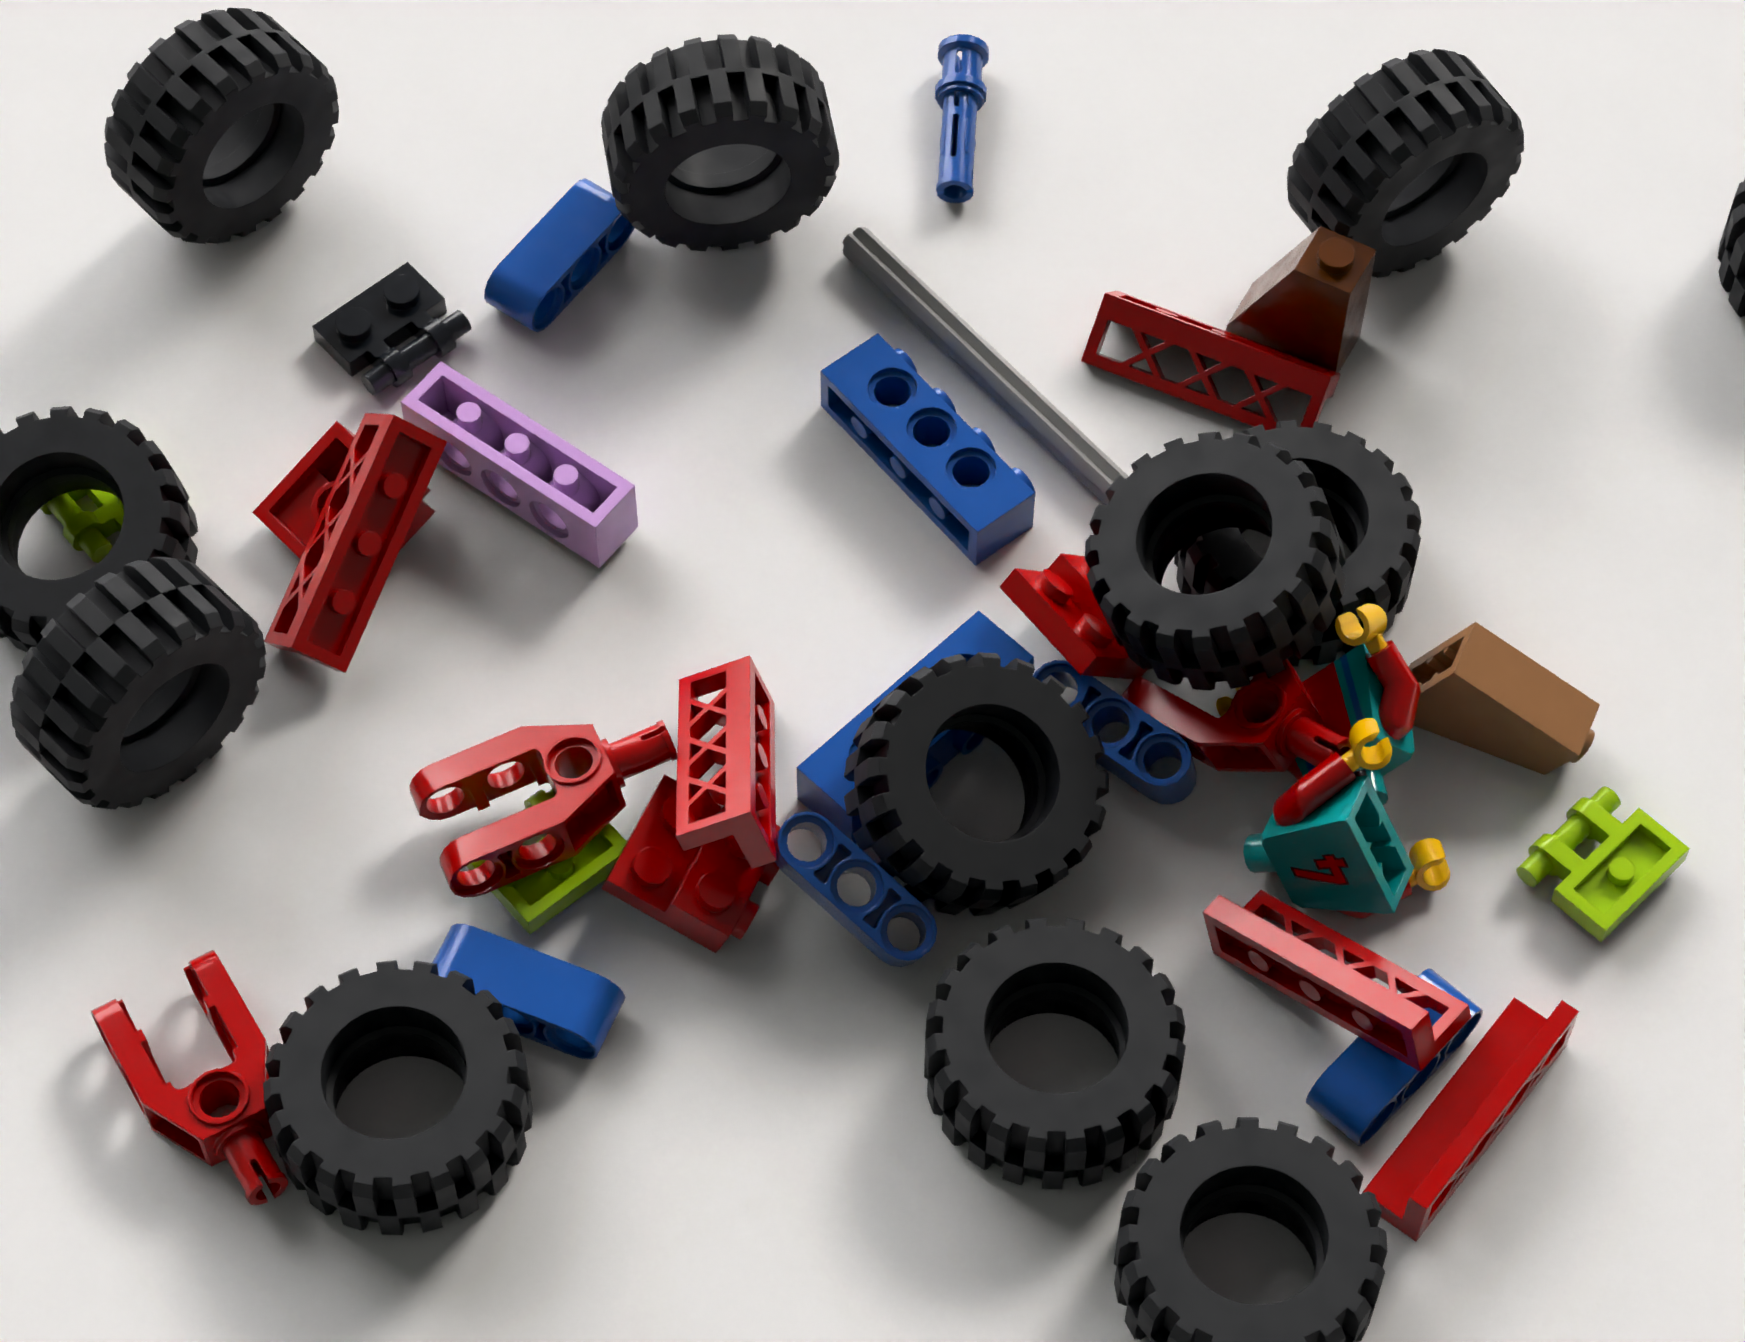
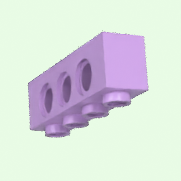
M440 361L401 401L404 420L447 441L438 464L596 567L600 568L638 527L634 484Z

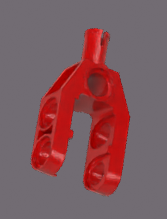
M1288 659L1283 661L1285 670L1270 678L1267 677L1265 672L1254 675L1250 681L1251 684L1241 687L1236 692L1230 708L1219 718L1140 676H1136L1121 695L1180 735L1187 742L1192 757L1217 771L1285 772L1296 757L1317 766L1334 752L1342 756L1352 748L1347 736H1341L1321 725L1324 721Z
M663 720L610 744L606 738L603 740L599 739L593 724L520 726L426 766L412 778L409 788L419 816L429 820H443L474 807H477L478 811L490 807L489 801L536 781L539 786L545 783L551 785L555 797L465 834L450 842L443 849L439 857L440 866L450 890L455 895L463 898L477 897L576 856L626 806L621 788L626 786L624 780L670 760H677V752ZM516 762L504 771L490 773L502 764ZM456 787L453 791L442 797L429 799L440 790ZM547 834L537 843L522 845L534 836ZM486 860L481 866L473 870L460 871L473 862Z
M211 950L189 961V966L183 968L200 1006L232 1061L230 1065L221 1069L216 1068L204 1072L187 1087L175 1089L171 1082H165L144 1033L141 1029L137 1031L123 1000L117 1001L113 999L91 1010V1015L151 1129L211 1167L227 1160L245 1192L247 1201L251 1205H262L267 1203L268 1200L262 1190L263 1185L258 1177H263L274 1199L280 1196L288 1186L287 1177L281 1172L264 1142L265 1139L273 1135L264 1104L263 1083L269 1079L265 1065L269 1049L265 1037L215 951ZM224 1105L237 1106L229 1115L223 1117L210 1116L218 1107Z

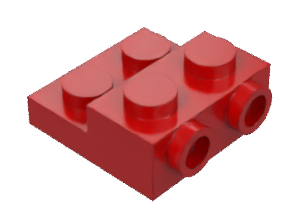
M338 421L329 428L252 512L299 559H301L355 437V434ZM428 487L400 550L436 512L423 500L431 491Z
M1061 553L1050 567L1043 571L1015 568L999 586L1080 675L1134 679L1136 676L1142 677L1147 671L1140 668L1129 658L1125 647L1120 646L1113 635L1091 590L1087 577L1090 568L1085 560V556Z
M664 774L601 889L712 952L717 953L730 935L739 940L742 939L760 907L757 903L749 900L758 881L769 886L780 868L775 862H771L751 869L734 835L683 851L675 837L677 781ZM715 803L697 821L725 812V806ZM776 825V834L781 828L778 825Z

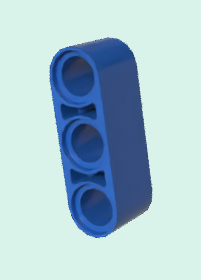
M586 178L579 180L493 270L485 287L484 299L486 303L529 329L540 332L556 319L623 247L635 227L621 215L611 192Z
M1054 660L1043 664L1035 671L1033 677L1041 682L1052 675L1065 687L1078 691L1075 700L1069 706L1072 707L1080 702L1090 716L1088 720L1082 723L1089 738L1098 735L1106 724L1112 722H1122L1129 726L1126 736L1115 743L1102 742L1105 755L1096 760L1098 764L1149 799L1160 804L1178 803L1192 793L1196 785L1197 771L1188 744L1180 735L1093 676L1080 675L1068 661ZM1173 757L1181 761L1182 765L1179 771L1172 777L1158 779L1149 774L1152 764L1158 759Z
M808 811L796 813L783 823L776 834L775 863L874 955L890 966L904 967L914 964L931 950L936 941L937 926L930 911L833 823L818 813ZM798 829L813 832L821 843L820 857L809 862L800 861L793 857L787 845L788 834ZM854 873L862 876L868 882L871 893L870 900L866 905L859 907L850 906L840 898L837 890L840 876ZM902 917L914 922L920 934L919 944L915 950L901 951L891 944L887 936V927L891 919Z
M454 924L451 926L432 962L437 964L439 976L447 978L450 971L456 970L473 979L475 994L480 990H488L502 1004L503 1016L513 1020L520 1036L581 1059L591 1060L597 1057L626 998L623 991L615 983L597 973L467 924Z
M1431 968L1423 971L1418 977L1468 1004L1471 1018L1420 1072L1364 1039L1357 1037L1323 1072L1307 1095L1306 1104L1357 1146H1362L1372 1138L1468 1038L1483 1015V1010ZM1424 1008L1429 1012L1431 1025L1433 1026L1442 1015L1431 1008Z

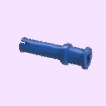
M968 34L949 36L938 45V60L943 67L942 79L935 86V99L943 111L936 192L940 199L949 203L966 202L973 196L977 111L986 102L987 87L982 82V68L989 61V47L979 37ZM959 51L962 52V60L957 55Z

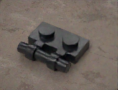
M408 262L312 326L315 341L351 377L370 364L373 366L372 369L361 376V380L366 389L374 396L391 384L396 388L413 377V369L435 355L441 358L456 348L455 341L469 332L472 327L467 317L460 310L455 311L442 321L438 319L447 313L445 298ZM413 335L416 337V339L400 350L395 348Z

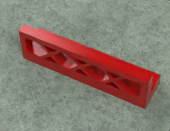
M1120 291L1106 292L1104 294L1081 362L1255 427L1263 424L1265 431L1276 429V423L1279 421L1267 396L1287 387L1310 395L1311 398L1300 427L1313 428L1314 422H1318L1325 400L1333 397L1341 375L1338 372ZM1111 321L1132 329L1142 353L1123 362L1100 353ZM1146 334L1165 342L1151 348ZM1173 345L1189 351L1198 371V374L1179 383L1165 378L1155 356L1156 353ZM1202 355L1222 363L1207 369ZM1146 359L1151 372L1135 367L1133 364ZM1230 366L1245 371L1255 395L1236 404L1221 399L1211 375ZM1258 376L1278 384L1264 390ZM1202 380L1207 393L1188 386ZM1258 401L1264 415L1244 407Z
M364 414L266 635L265 643L280 650L299 653L335 671L346 673L447 441L396 415Z
M749 655L679 679L675 837L682 850L686 851L734 835L751 869L776 861L775 704ZM723 689L709 704L698 701L700 696ZM715 724L723 726L708 743L700 740ZM715 763L723 765L708 782L699 780ZM715 803L725 806V812L697 821Z
M1260 890L1244 907L1219 894L1202 912L1213 954L1420 1072L1471 1018L1469 1005L1263 890ZM1266 916L1285 927V931L1263 918ZM1325 949L1331 952L1332 954L1336 955L1337 960L1321 952L1320 950ZM1377 978L1389 985V989L1371 979ZM1424 1008H1431L1442 1015L1433 1026L1431 1025L1429 1012Z
M1515 997L1512 999L1362 1193L1369 1191L1375 1194L1382 1212V1219L1415 1242L1420 1238L1565 1049L1578 1016V1010L1561 1000L1548 1019H1546Z

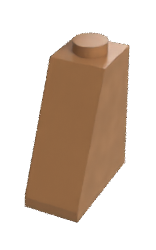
M1474 622L1409 665L1421 689L1413 726L1543 775L1550 773L1569 761L1571 763L1579 761L1589 750L1594 740L1595 732L1590 728L1600 704L1477 622Z

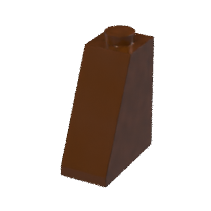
M1320 226L1252 283L1227 324L1226 331L1339 373L1360 338L1376 249Z

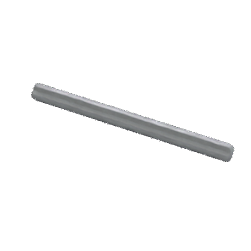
M858 227L852 233L847 234L842 242L844 245L843 255L1105 505H1108L1109 500L1105 493L1119 475L1124 479L1128 475L869 229Z

